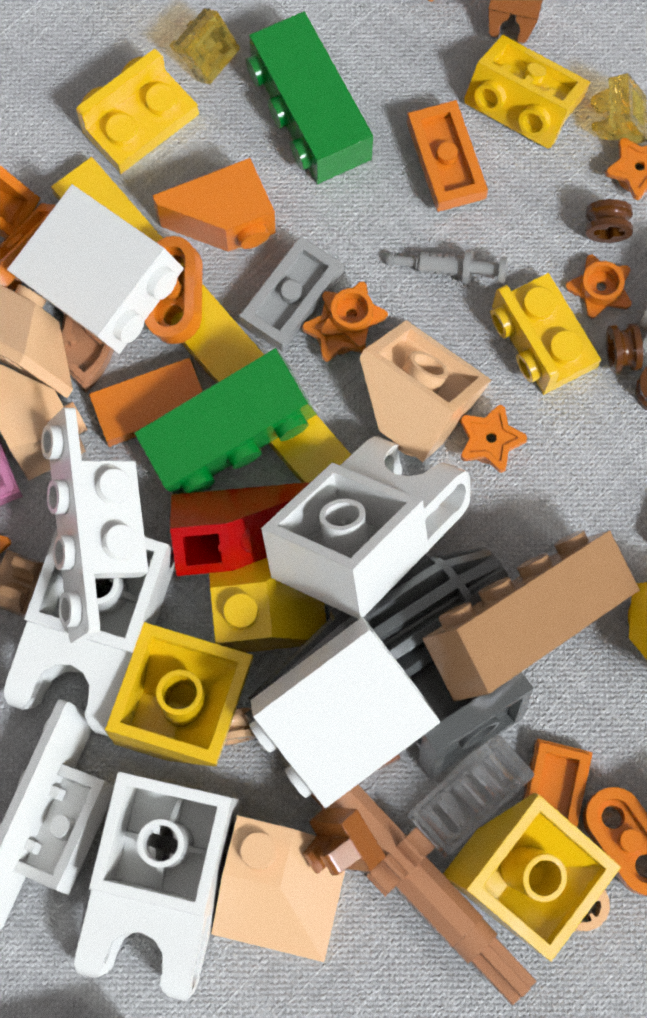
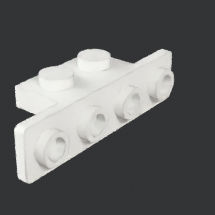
M62 408L44 427L41 447L44 458L50 459L52 480L48 486L47 503L50 513L56 515L58 533L53 545V559L57 570L62 571L64 589L59 601V616L62 625L68 627L70 643H78L87 640L100 631L95 579L138 578L148 573L149 570L136 462L82 461L76 409Z
M62 699L57 701L51 716L44 724L40 740L26 770L19 779L18 788L0 824V929L3 928L26 877L64 894H70L111 801L114 789L113 784L75 769L92 729L87 724L85 711Z

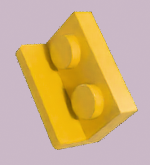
M502 35L478 61L465 94L464 102L549 149L556 142L566 119L584 98L591 82L509 37Z
M157 49L151 50L143 57L139 56L130 60L124 66L120 75L104 87L99 86L89 91L81 104L76 108L82 133L120 174L199 115L198 104L165 70L163 56Z
M549 273L512 291L508 285H504L496 290L492 310L490 311L494 327L502 338H510L519 353L516 355V359L523 376L530 383L535 381L543 395L599 366L601 362L600 356Z

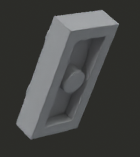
M300 236L239 315L240 324L283 352L323 300V292L329 291L342 275L344 264Z

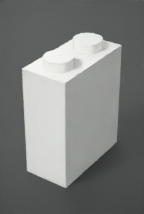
M72 184L7 270L35 293L120 354L127 343L135 340L141 333L144 321L158 302L172 292L176 285L177 277L184 268L165 248Z
M363 616L250 700L255 720L249 726L258 741L269 753L277 748L291 764L285 769V772L296 789L305 798L313 793L324 808H327L441 723L432 706Z

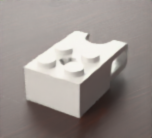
M373 436L340 466L331 463L261 528L271 578L358 619L362 616L364 617L466 511L470 503L471 486L469 473L441 462L423 474L404 476L402 475L398 453L399 444Z
M56 527L24 618L27 622L7 676L4 696L9 706L22 710L32 709L41 704L45 693L55 678L67 672L83 673L89 684L88 703L85 710L87 724L95 733L108 736L105 728L143 623L156 624L175 568L174 554L169 544L145 537L149 572L138 578H110V582L113 585L111 591L104 597L99 598L97 596L100 631L83 642L70 643L68 627L62 625L59 616V601L64 589L62 571L57 570L53 559V545L55 538L58 536ZM106 578L95 579V585L97 583L105 585Z
M118 771L89 886L91 893L74 960V967L79 975L95 979L106 974L113 967L124 939L133 933L141 932L155 940L162 952V974L160 979L162 991L167 996L182 1001H187L197 988L217 906L222 874L241 800ZM171 828L173 830V838L178 840V847L176 852L170 853L169 859L165 860L164 849L156 846V840L159 835H168V830Z

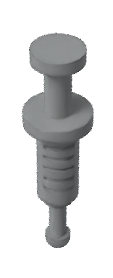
M466 249L465 256L421 252V254H417V257L395 256V253H389L385 257V262L388 266H394V264L416 266V270H419L420 273L456 275L462 277L464 284H470L472 274L498 276V283H505L508 269V257L501 256L500 263L473 261L474 252Z

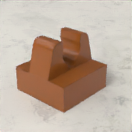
M490 0L488 8L490 36L498 38L501 25L509 20L511 15H514L520 27L517 42L526 43L538 21L543 0Z
M323 808L309 821L317 837L303 852V855L315 874H319L326 867L333 876L339 875L346 869L371 872L386 857L357 809Z

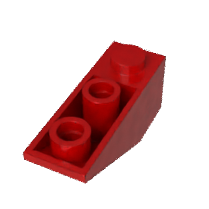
M311 482L172 494L170 532L176 576L233 571L267 558L261 528Z

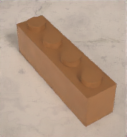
M580 530L554 543L557 552L549 557L548 553H544L522 563L517 567L520 576L511 581L510 577L498 580L478 592L482 599L474 606L470 602L461 604L438 618L442 626L422 639L454 701L490 694L639 591L610 530L587 537L584 530Z

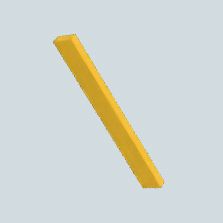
M90 157L51 186L53 195L60 200L73 184L153 241L157 242L163 239L93 157ZM202 284V320L200 327L189 340L181 344L212 380L218 383L264 354ZM183 312L177 313L172 318L171 325H175L181 320ZM317 415L307 420L309 426L299 435L286 441H280L277 438L268 443L301 483L312 482L331 463L340 466L351 456V453Z

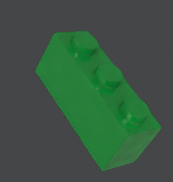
M305 11L250 34L251 56L245 59L248 72L256 87L264 85L270 96V99L267 100L268 107L277 127L283 128L286 126L293 139L290 141V148L299 168L302 171L309 168L316 183L320 184L371 161L374 136Z
M275 348L136 431L135 435L166 490L173 494L203 492L214 484L213 476L232 466L233 469H239L255 461L262 454L261 447L277 438L280 441H286L302 433L309 426L307 420L317 415L287 361Z

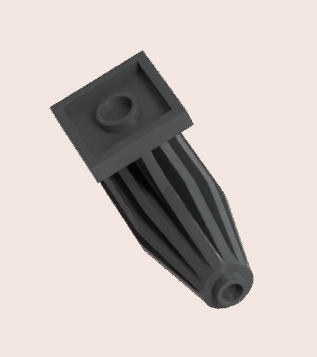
M485 547L434 556H427L425 554L364 616L371 628L432 706L441 722L415 741L420 748L418 762L431 780L522 720L534 689L524 674L520 672L490 694L454 701L422 639L442 626L438 619L442 614L467 602L474 606L482 601L478 593L480 590L498 580L509 577L500 561ZM332 609L330 611V619L248 697L249 703L250 700L356 622L358 618L339 609ZM252 709L244 713L249 724L255 720Z

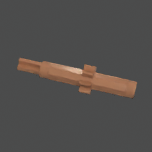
M358 784L327 807L357 809L386 856L366 876L384 896L396 888L467 964L471 962L511 1006L528 993L537 980L496 938L498 934L483 919V916L426 857L435 846L417 827L406 836ZM312 793L310 796L321 806V809H323L324 806Z

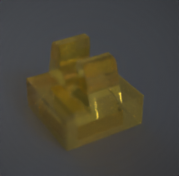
M204 8L194 20L188 22L186 25L187 29L177 40L171 42L170 48L179 62L192 72L197 81L210 85L241 48L218 11Z
M629 73L609 78V88L594 95L591 98V106L598 114L610 111L606 119L591 123V129L603 140L627 138L636 144L647 142V101L645 93Z

